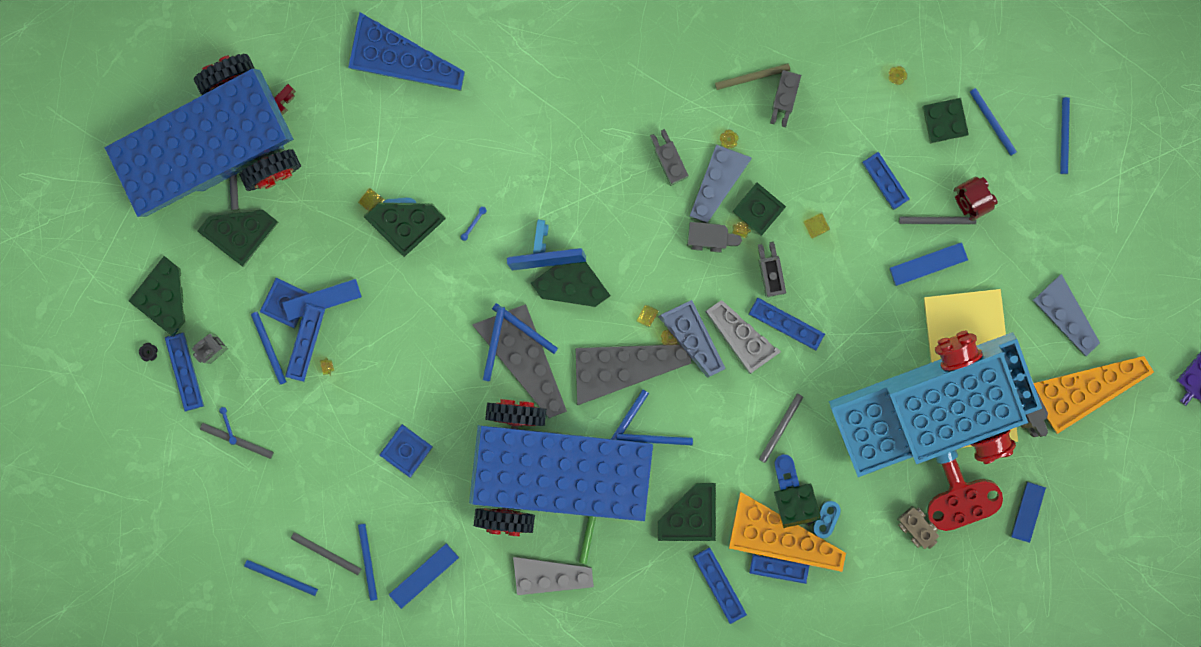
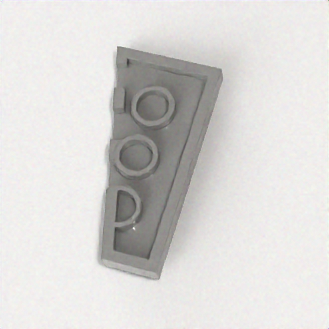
M722 300L705 311L749 374L781 352L771 345L764 336L756 332L749 323L747 324Z
M513 556L517 595L594 587L592 567Z

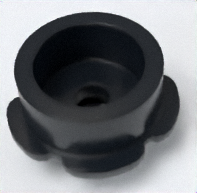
M145 343L140 347L139 355L143 361L148 362L149 360L153 361L156 359L158 349L155 345Z

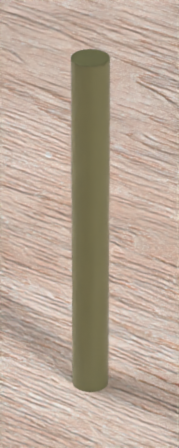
M787 63L716 82L715 87L716 90L780 74L783 70L790 71V66Z

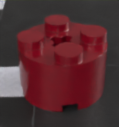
M975 176L954 188V192L957 191L958 194L955 196V200L964 215L969 214L971 216L969 218L971 221H975L994 210L995 205L998 204L995 195L989 191V184L984 177L979 178Z

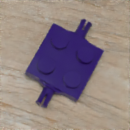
M1201 352L1176 380L1186 391V394L1180 400V403L1184 406H1187L1192 398L1198 399L1201 402Z

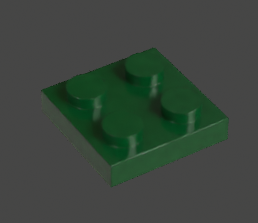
M961 98L923 106L930 144L969 135Z
M757 182L732 212L762 236L786 206Z
M811 483L774 492L783 528L821 520Z

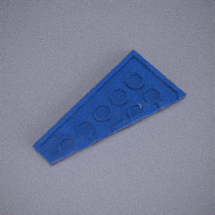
M359 13L349 69L459 91L462 90L465 71L425 50L395 31L388 29L365 14Z

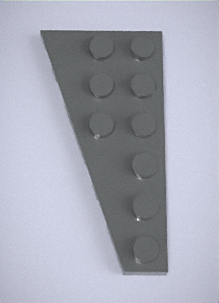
M526 304L508 311L536 331ZM496 316L472 324L489 346ZM503 318L496 351L497 356L539 407L547 409L546 415L548 418L567 412L542 345Z
M681 345L576 348L577 405L691 364V357Z

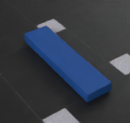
M961 242L889 268L895 286L968 261Z
M581 248L507 258V265L512 271L586 262V254Z
M356 279L282 302L289 321L303 316L306 303L327 309L361 298L362 296Z
M760 298L756 299L748 314L815 351L825 333Z
M306 303L285 377L305 381L325 308Z
M185 333L176 334L174 337H165L184 410L189 411L204 407Z
M446 543L395 588L389 596L402 609L452 565L459 556Z
M709 547L694 555L693 557L729 623L732 624L745 617L747 614L711 548Z

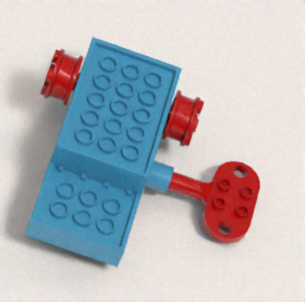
M967 330L961 331L951 338H942L935 347V353L940 355V360L829 401L857 476L866 475L911 457L914 458L916 464L936 458L937 463L942 464L950 486L947 491L933 497L927 508L928 518L937 529L943 531L955 530L997 513L1003 502L1002 491L998 485L988 479L965 482L956 458L958 457L957 449L967 445L974 447V458L984 464H990L1001 457L1011 456L1016 443L1010 438V429L1028 423L1026 414L1042 409L1019 342L1013 332L980 345H976L977 336L973 333H968ZM990 491L997 492V496L994 499L987 497ZM941 511L943 515L941 518L935 519L933 518L934 512Z

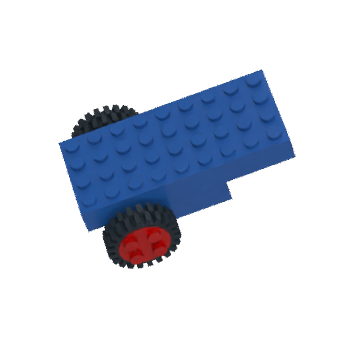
M238 54L231 57L227 55L220 58L219 62L214 63V65L209 64L203 67L202 71L194 77L195 84L201 94L200 97L104 147L137 217H147L195 191H205L238 173L246 191H253L257 188L269 189L276 185V181L281 179L284 181L291 178L292 173L301 167L293 149L284 150L283 145L294 139L261 70L254 68L248 54Z
M501 399L500 403L487 402L485 420L507 423L511 428L478 425L469 503L472 505L502 508H475L473 526L486 529V532H489V534L501 535V531L509 536L518 537L520 533H533L535 515L513 511V509L645 521L653 444L518 429V427L523 425L545 426L547 409L535 407L533 402L519 401V405L515 404L514 400Z

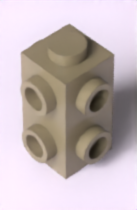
M911 506L897 518L900 522L898 526L905 534L907 532L910 533L913 537L910 540L917 548L921 546L923 549L927 547L930 549L938 542L936 540L940 537L936 533L938 529L932 522L929 524L924 519L926 515L919 507L915 509Z

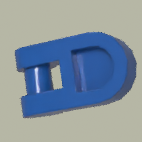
M786 454L779 455L775 459L774 466L780 490H784L789 486H799L793 459ZM790 473L791 478L784 480L783 474Z

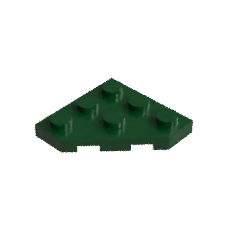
M378 202L364 215V218L403 257L411 252L446 219L430 203Z
M264 210L209 216L197 232L244 267L279 222Z
M163 256L129 299V302L174 337L185 323L183 290L180 280L181 268Z
M587 262L555 265L531 282L540 297L546 300L596 307L611 296Z
M695 483L658 520V541H716V483Z

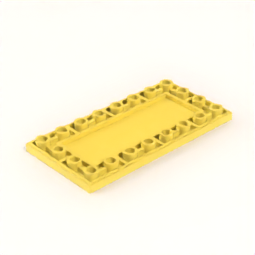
M1001 289L924 297L931 363L941 359L940 355L935 353V347L942 338H951L956 336L957 333L967 330L968 333H973L977 336L976 345H980L1006 335ZM1017 427L1010 429V438L1018 442Z

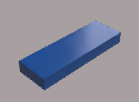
M879 152L862 162L893 210L910 200Z
M1026 482L1010 537L1030 543L1046 487Z
M752 554L749 573L806 584L810 565Z

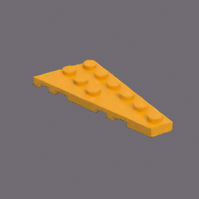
M1141 356L1033 384L1048 412L1046 419L1054 432L1058 434L1145 379L1154 371L1146 358Z
M740 492L729 549L840 572L843 571L846 556L844 551L799 525L783 528L778 513Z

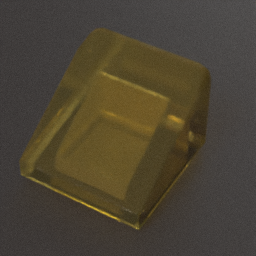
M369 188L358 203L369 211L378 202H383L385 199Z
M822 213L804 221L811 239L830 230Z
M645 305L637 321L649 328L658 310Z

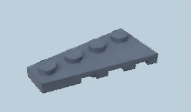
M716 145L689 217L708 223L752 158Z
M1062 274L1032 300L1084 356H1087L1100 344Z
M692 300L658 316L707 378L726 369Z

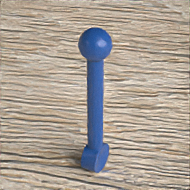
M480 207L479 213L472 224L461 235V240L466 241L468 239V235L475 224L487 212L485 207Z
M221 407L219 412L223 415L228 430L229 443L235 445L237 439L233 436L226 415L227 409Z

